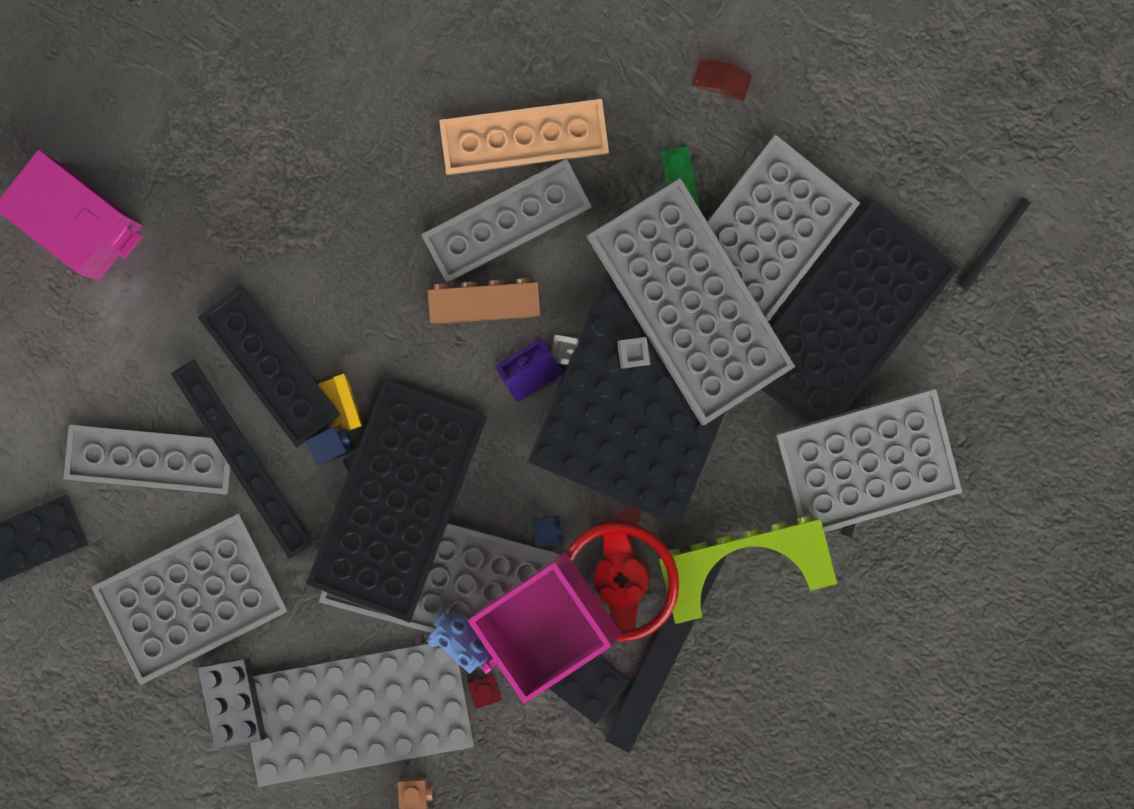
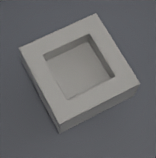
M647 337L617 341L621 369L650 365Z

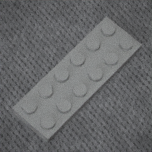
M565 159L421 235L446 283H449L586 212L592 206L568 160Z
M69 425L64 469V479L229 494L231 468L212 438Z

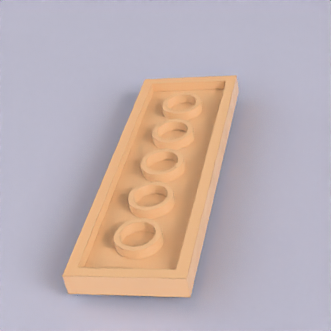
M602 99L439 120L446 175L609 154Z

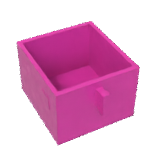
M40 150L34 154L0 198V214L77 274L97 281L102 279L119 256L126 259L143 237L138 232L143 226L62 162Z
M567 551L481 607L468 620L492 656L481 665L482 670L487 674L498 665L524 704L612 647L621 633L569 557Z

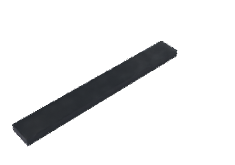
M195 359L172 372L173 379L288 559L313 545Z
M726 556L722 557L712 567L704 581L701 592V608ZM671 613L670 617L660 627L605 739L606 742L628 753L631 752L696 619L675 624L673 613Z

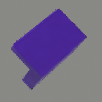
M541 338L495 366L517 402L562 375L560 367Z

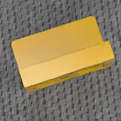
M341 374L333 379L318 383L341 414V416L329 424V428L341 424L343 429L346 428L350 431L364 426L347 374Z

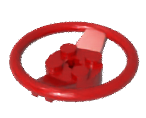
M610 522L588 529L578 536L568 548L567 553L574 563L578 553L587 543L604 535V558L598 563L595 570L594 584L601 601L609 604L610 617L621 631L616 641H632L648 636L666 622L674 610L678 599L679 574L671 552L652 532L631 523ZM628 534L636 536L651 545L663 560L668 574V593L663 607L651 621L636 628L639 601L651 584V571L647 561L645 562L634 551ZM619 572H623V576L628 577L629 580L621 583L617 579Z

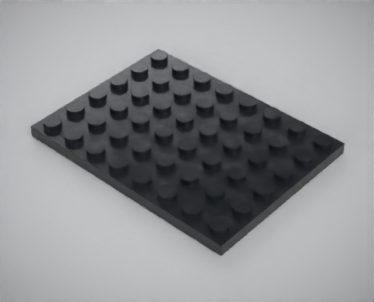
M606 270L527 462L672 525L680 526L725 412L706 425H701L648 337L650 365L621 369L617 341L647 337Z

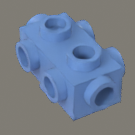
M454 610L449 615L444 612L433 623L437 628L428 637V645L430 647L439 645L469 674L477 666L482 669L481 665L492 656L469 625V619L463 614H457Z

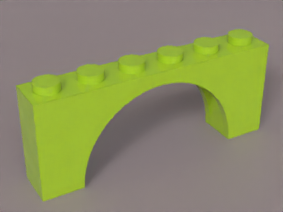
M814 515L797 518L798 524L788 526L787 521L770 525V531L761 533L760 528L745 531V537L734 539L733 535L717 538L718 544L707 546L705 541L690 545V551L680 553L679 548L669 550L675 560L679 574V595L672 611L675 624L702 618L701 592L708 573L722 557L745 547H765L787 556L803 573L810 591L837 584L821 519H814ZM659 558L660 565H661V569H662V573H663V577H664V581H665V585H666V589H667V593H668V574H667V570H666V567H665V565H664L663 560H662L661 558Z

